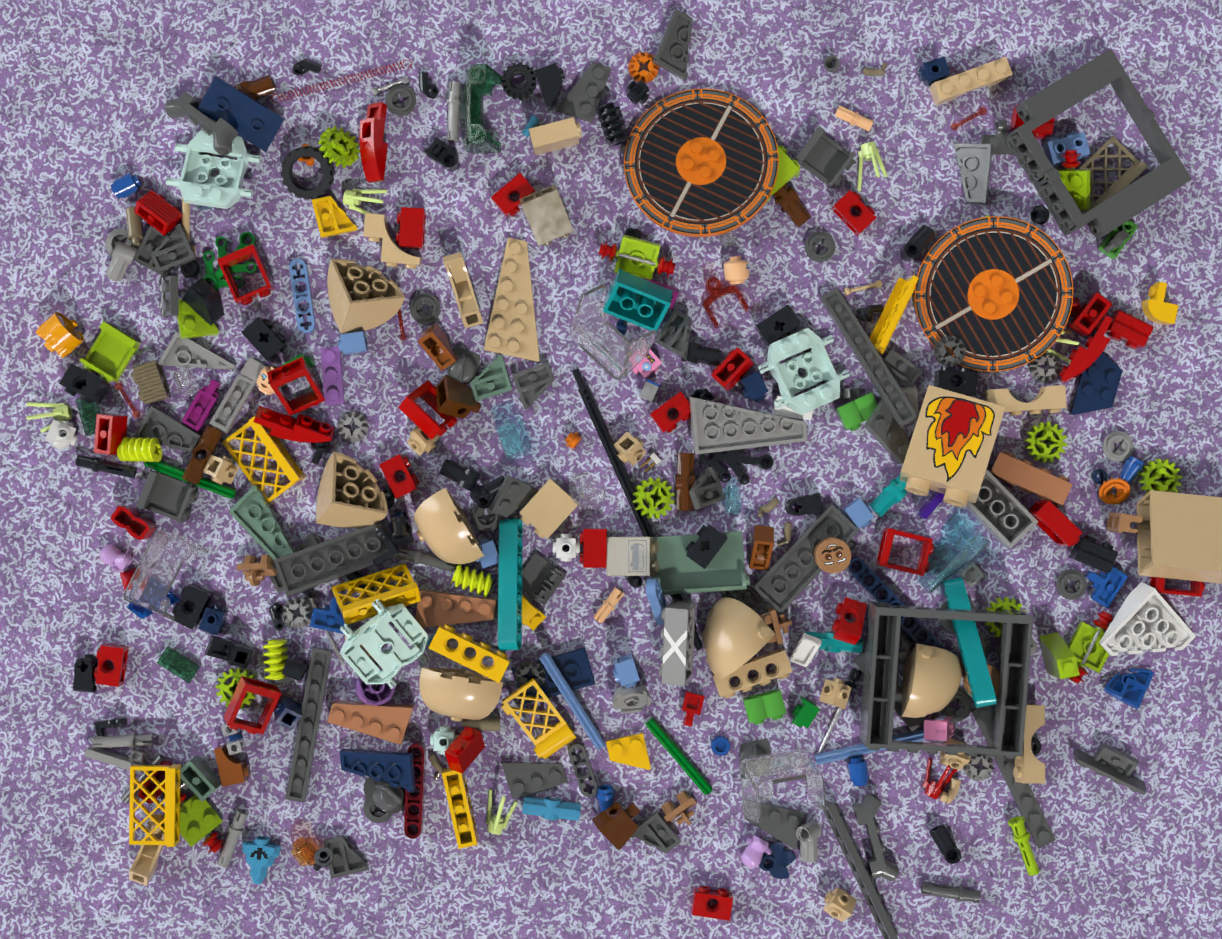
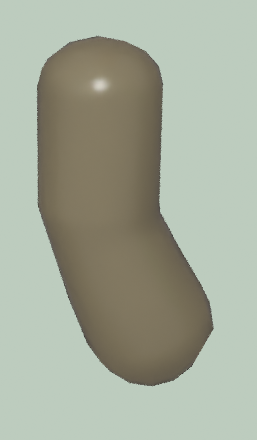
M884 62L881 69L865 67L862 71L863 75L882 76L885 74L884 70L887 67V63Z
M773 498L767 505L759 507L758 516L762 517L764 513L773 510L779 504V500Z
M786 522L784 525L786 540L778 542L777 545L779 547L786 543L789 544L791 541V522Z
M431 753L429 759L432 766L438 771L434 776V779L437 780L444 768L439 763L436 754Z

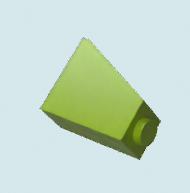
M1058 632L1039 636L1048 674L1059 679L1080 675L1076 656Z

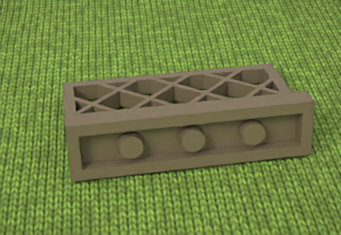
M1114 136L1078 169L1090 170V209L1080 210L1082 214L1127 187L1148 167L1143 161L1140 163ZM1112 143L1117 148V155H1107V146ZM1104 158V168H1094V159ZM1107 158H1117V168H1107ZM1121 158H1128L1133 165L1130 168H1121ZM1094 171H1104V180L1094 181ZM1107 171L1117 172V180L1107 181ZM1093 185H1103V194L1093 195Z

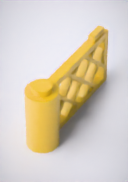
M534 678L502 699V709L507 715L512 714L535 745L534 751L539 758H548L577 738L573 729L564 720ZM532 685L537 690L536 697L525 695L526 690ZM514 698L521 699L520 708L511 707L508 702ZM524 699L535 701L533 709L523 708ZM538 701L548 704L546 711L536 710ZM522 712L532 713L531 722L521 720ZM535 714L545 715L544 724L534 723ZM548 716H556L560 720L555 725L547 724ZM532 728H543L542 734L535 738L532 734Z

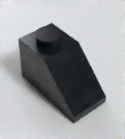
M556 63L534 71L548 111L553 109L563 87L562 79H565L562 67L558 68Z
M200 278L190 286L182 298L210 326L224 315L217 291L203 278Z

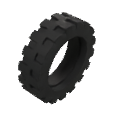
M306 146L294 149L287 154L281 165V177H283L284 186L288 187L287 190L290 193H294L298 198L314 199L323 195L331 188V184L334 182L335 169L332 166L333 162L329 163V158L323 157L325 152L323 153L317 147ZM309 156L316 159L323 169L322 182L313 189L301 187L293 177V165L301 157Z

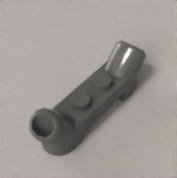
M185 91L178 99L166 101L165 111L170 118L175 119L188 116L187 119L193 125L197 126L199 124L204 133L208 136L213 135V148L218 154L228 155L232 152V141L238 136V132L222 118L216 123L197 110L199 103Z
M868 793L862 803L853 805L856 822L859 826L865 824L873 853L872 857L866 858L869 871L873 879L882 876L889 881H894L899 874V868L884 858L883 852H885L883 841H879L878 834L881 833L878 822H874V816L882 803L878 797Z

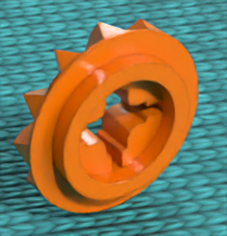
M639 52L632 56L628 70L630 76L638 82L640 80L643 83H648L655 79L659 66L652 63L654 56L648 52ZM639 62L642 64L648 63V71L642 70L639 72Z
M1111 477L1109 481H1104L1103 485L1099 486L1098 494L1100 499L1107 504H1119L1129 497L1131 489L1126 480H1122L1120 477L1118 479ZM1113 487H1116V495L1112 493Z

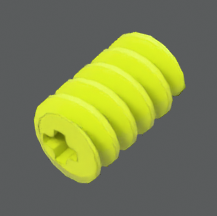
M125 437L117 449L119 460L131 462H159L162 459L163 453L157 438L144 439L139 437L137 439L132 437L130 439Z
M459 564L456 567L451 584L455 581L456 588L462 584V590H466L469 586L471 593L477 589V595L484 591V597L487 598L493 580H491L490 573L486 577H484L483 571L476 575V568L469 572V566L462 570V564Z
M265 640L268 644L264 645L263 648L268 649L269 652L264 653L263 656L269 657V659L263 662L268 664L269 667L265 668L264 671L269 672L270 675L265 676L264 679L279 680L287 678L284 677L285 675H282V671L286 664L284 660L288 659V655L283 653L287 652L288 648L282 645L287 644L288 640Z

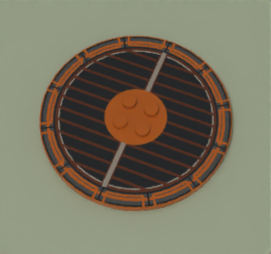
M715 89L685 90L657 102L643 114L634 126L624 155V171L627 186L634 202L642 213L665 230L689 237L721 235L735 230L751 220L763 208L771 196L779 168L776 139L766 119L756 108L742 98Z
M992 216L965 222L942 236L930 249L920 266L914 294L915 309L920 326L934 347L943 337H957L964 343L966 348L965 357L959 365L978 371L996 372L1023 366L1041 356L1055 343L1064 330L1071 313L1073 280L1069 265L1062 251L1047 234L1025 221L1009 217ZM944 345L947 351L944 356L951 355L956 358L953 351L957 345L952 348Z

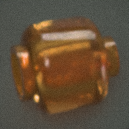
M300 837L293 843L291 853L299 865L312 866L316 863L314 854L320 848L312 838Z

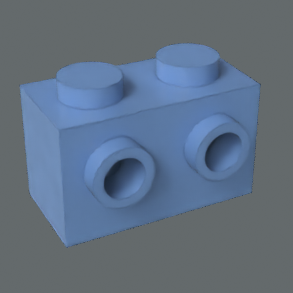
M1077 131L1065 134L1066 137L1060 139L1059 136L1047 139V143L1042 147L1052 166L1065 162V157L1061 156V154L1065 153V150L1076 149L1077 153H1081L1077 160L1090 155L1085 132L1077 133Z
M629 654L614 659L615 668H613V674L616 683L620 682L621 686L625 685L626 688L637 685V681H640L633 655Z

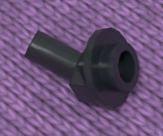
M877 304L869 305L866 308H858L856 310L857 317L862 322H872V315L874 312H882L883 305Z
M329 441L311 443V449L316 450L311 463L319 464L323 453L326 454L329 451Z
M323 847L315 852L314 860L316 863L313 865L314 870L319 871L322 867L330 865L334 857L331 849Z

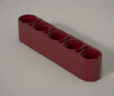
M420 741L413 742L407 750V753H413L412 748L418 747L422 752L418 756L413 754L414 766L419 767L421 770L420 774H415V786L419 787L420 792L415 794L405 790L404 833L410 839L419 837L424 823L426 746ZM410 806H418L419 812H412ZM415 824L419 830L413 832L410 830L409 825Z

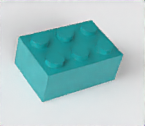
M619 269L605 298L602 312L656 333L671 304L673 291Z

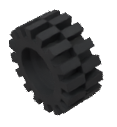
M519 62V64L512 63L513 66L510 67L509 65L507 70L503 71L501 78L503 90L509 97L511 96L515 100L527 99L536 89V75L533 69L529 68V65H523L522 62ZM523 75L527 80L526 85L523 88H515L512 85L514 76Z

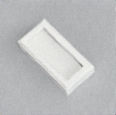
M804 633L791 653L789 661L807 668L821 646L822 640Z

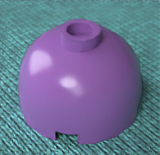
M358 677L355 686L359 699L365 704L372 706L382 705L389 701L396 688L393 685L394 688L391 689L387 683L366 685L360 677Z

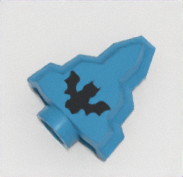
M256 836L254 841H243L242 852L246 854V862L251 866L250 875L254 884H261L267 876L268 867L272 866L275 857L280 855L281 845L270 843V837Z

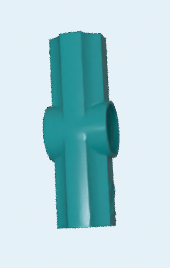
M900 474L890 480V484L887 487L884 486L882 492L869 504L879 517H882L908 493L905 490L906 482L900 481Z
M825 631V633L804 632L821 639L822 642L819 649L826 652L841 653V651L861 653L863 649L862 636L855 645L834 639V633H830V631Z

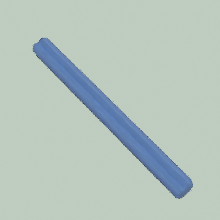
M548 652L539 656L540 661L597 750L605 747V741Z
M923 729L892 736V740L920 742L927 740L924 739ZM862 743L816 754L815 760L818 765L877 751L869 750Z

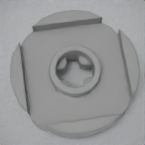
M645 685L629 688L619 687L615 690L616 694L612 697L613 708L616 711L617 708L621 709V713L626 714L640 712L643 710V706L647 704L648 707L651 704L650 692L646 690Z

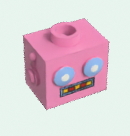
M645 343L640 347L636 346L632 349V353L628 354L627 360L631 363L629 368L636 375L640 373L644 379L649 378L651 374H655L658 371L657 367L662 364L661 360Z
M930 714L924 720V739L947 742L955 734L953 716Z

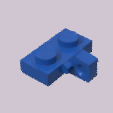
M1112 567L1110 573L1104 574L1100 572L1099 575L1088 571L1085 578L1093 582L1092 587L1095 589L1090 598L1108 609L1128 576L1115 567Z
M335 597L331 598L329 606L325 605L324 610L313 608L309 627L344 634L340 628L341 626L344 627L345 623Z

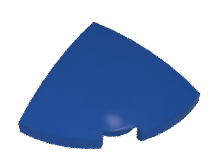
M1129 669V672L1138 673H1128L1119 676L1121 673L1116 674L1106 684L1104 691L1117 700L1138 709L1154 672L1146 669Z

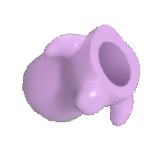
M112 544L104 546L99 555L100 560L112 566V570L115 572L120 571L124 573L133 560L130 548H127L126 553H123Z
M754 835L749 837L747 843L750 845L743 852L741 859L743 864L749 868L758 867L763 853L766 852L768 855L772 853L768 846L769 843Z

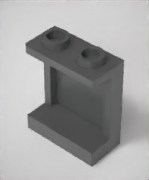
M819 126L795 160L800 166L831 188L833 184L837 186L843 179L842 172L845 168L847 170L851 168L855 162L853 157L856 154L854 152L849 153L825 135V130Z
M155 470L149 471L136 507L148 509L176 520L177 523H184L191 516L192 510H190V506L198 498L199 493L196 492L198 487Z

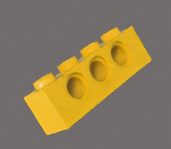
M448 624L439 626L429 649L500 683L511 660L508 658V654L500 650L495 652L490 649V645L482 641L477 643L473 641L472 636L466 633L461 635L455 632L456 629ZM451 638L456 639L458 647L451 648L448 645V640ZM466 648H474L476 655L469 657L466 654ZM491 656L494 663L488 666L484 664L483 658Z
M445 768L442 771V778L458 849L477 845L479 836L465 773Z

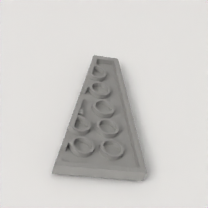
M689 396L694 454L807 441L805 421Z

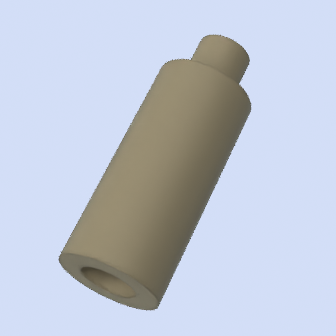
M128 207L126 209L128 239L132 241L133 246H140V240L143 239L141 216L135 214V207Z
M501 718L462 719V727H470L479 731H500Z

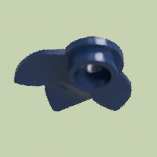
M783 842L772 843L769 846L772 853L768 855L764 852L759 866L762 870L769 871L774 878H789L786 866L796 859V855L789 850H783ZM769 858L771 859V862L769 864H765V859Z

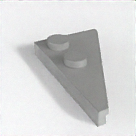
M179 332L174 334L158 362L162 366L234 370L236 368V365L193 340L189 338L180 339Z

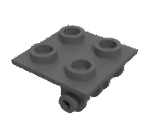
M535 552L522 571V590L533 597L535 601L545 606L567 574Z

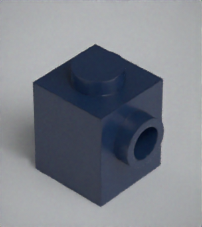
M945 56L922 63L918 70V78L920 82L923 81L924 86L950 76Z
M758 371L739 381L743 387L740 390L745 399L749 398L750 401L755 399L758 402L766 397L765 393L768 392V389Z
M218 604L206 607L199 629L214 635L221 634L229 612L224 610V606Z
M284 695L274 709L275 723L292 730L303 716L301 703Z

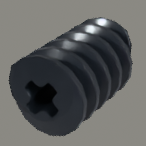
M608 103L596 109V113L601 114L598 119L602 121L601 128L605 129L603 134L608 136L605 139L606 143H611L608 147L620 145L630 139V136L623 135L628 130L621 129L625 121H619L623 114L616 113L621 108L614 107L615 103Z

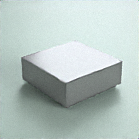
M249 357L240 373L256 382L261 370L267 366Z
M971 561L958 572L970 588L985 577V574L974 561Z

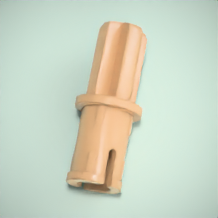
M839 106L835 113L837 118L851 123L850 126L855 125L868 132L874 120L858 114V111L855 113L842 106Z
M615 587L608 598L603 600L604 603L595 613L594 619L599 623H603L610 612L615 610L614 607L625 594Z

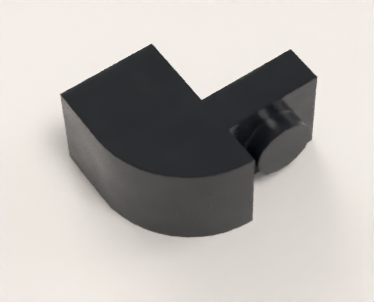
M211 635L205 654L223 659L229 665L247 669L253 650L246 644L233 639Z

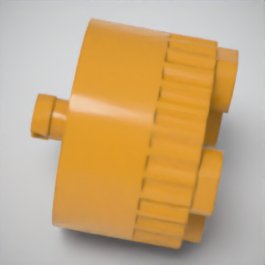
M55 312L35 331L39 337L46 341L44 346L50 352L56 351L62 358L69 355L84 342L82 333L80 331L77 333L74 330L78 325L77 322L73 319L70 321L59 312Z

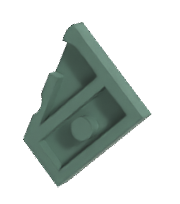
M502 354L470 382L475 401L513 391Z

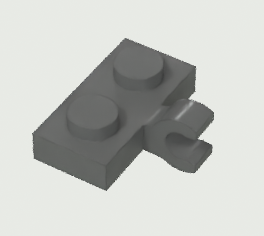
M1007 120L996 122V135H981V144L993 145L992 155H1015L1005 140V137L1008 136L1005 135Z

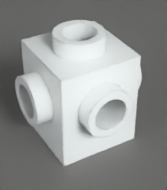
M53 420L47 433L46 441L52 443L54 448L60 450L64 448L69 449L70 445H75L78 435L75 434L76 428L69 422L62 421L60 423Z
M561 534V537H557L556 542H553V553H556V558H560V561H572V558H576V553H580V542H576V537H572V534ZM565 544L570 547V550L567 552L562 549Z

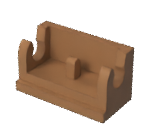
M1109 512L1106 531L1136 533L1138 530L1131 529L1130 523L1133 521L1135 523L1142 522L1143 517Z

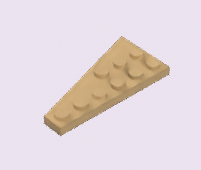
M508 238L484 350L540 362L527 241Z

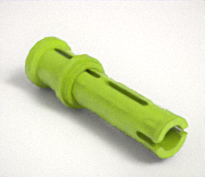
M1017 816L1008 820V825L1011 826L1014 834L1013 840L1018 843L1027 874L1029 876L1037 875L1040 870L1029 842L1030 833L1026 830L1025 818Z

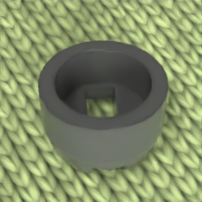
M834 55L826 57L824 60L825 69L831 73L838 70L840 65L839 59ZM832 61H835L833 68H830Z

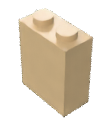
M574 117L529 129L535 155L578 145L579 138H582L580 123H575Z
M550 478L519 512L522 515L520 519L527 525L531 523L536 528L534 532L542 539L544 536L548 539L579 504Z

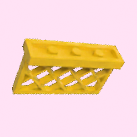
M914 275L906 280L900 277L897 279L883 311L869 336L870 341L879 354L884 353L915 290L918 277Z
M254 416L222 443L253 486L258 485L269 504L306 476L278 437L270 435L271 429L253 422ZM250 426L255 431L254 439L245 438L246 429ZM233 439L241 440L240 450L233 449L229 442ZM245 441L254 442L252 452L243 451ZM258 443L265 445V455L256 453ZM243 454L252 455L251 466L244 465L242 462ZM256 456L265 458L264 468L255 467ZM269 458L275 459L277 470L268 469ZM254 469L263 471L262 481L254 479ZM267 472L276 473L275 484L266 482ZM280 474L286 475L291 482L286 486L280 485ZM265 485L274 486V494L269 498L264 493Z
M406 563L331 587L342 613L344 623L347 625L377 615L378 611L372 606V603H376L375 600L379 599L384 607L402 603L404 606L421 601L417 583L414 582ZM404 571L402 577L395 576L396 573ZM385 578V581L381 583L377 582V579ZM393 580L397 581V584L393 586L389 585V582ZM361 584H367L365 589L358 588V586ZM375 586L379 587L377 592L370 591L371 587ZM348 590L346 595L339 594L338 592ZM354 592L360 593L358 598L351 597Z
M173 764L171 766H130L129 845H166V847H175L180 842L181 764ZM136 770H142L148 776L142 783L136 778ZM165 771V780L162 783L153 776L155 772ZM149 778L158 786L151 793L143 785ZM139 788L147 795L142 802L135 797V792ZM159 788L165 793V799L161 803L153 796ZM149 798L157 805L152 812L143 805ZM139 807L148 815L141 822L135 817V811ZM158 808L165 813V818L161 822L153 815ZM148 818L157 825L151 832L143 825ZM138 827L147 834L144 839H135V830ZM158 827L165 833L164 840H158L152 834Z

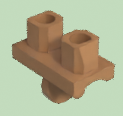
M245 555L244 562L237 564L236 569L243 571L245 580L249 581L252 586H258L261 580H265V576H276L277 570L273 567L274 560L270 555H262L260 563H257V557Z
M770 607L768 611L759 614L766 624L772 625V631L775 633L767 643L776 642L777 644H782L783 639L780 628H782L783 633H788L787 626L792 624V620L786 619L783 613L779 614L780 621H778L776 610Z
M682 791L676 796L681 803L680 806L675 809L671 801H668L661 807L666 815L664 816L666 822L670 823L681 815L682 817L676 820L677 823L680 825L686 822L689 826L692 824L689 818L695 815L693 810L685 812L696 805L697 802L686 791Z

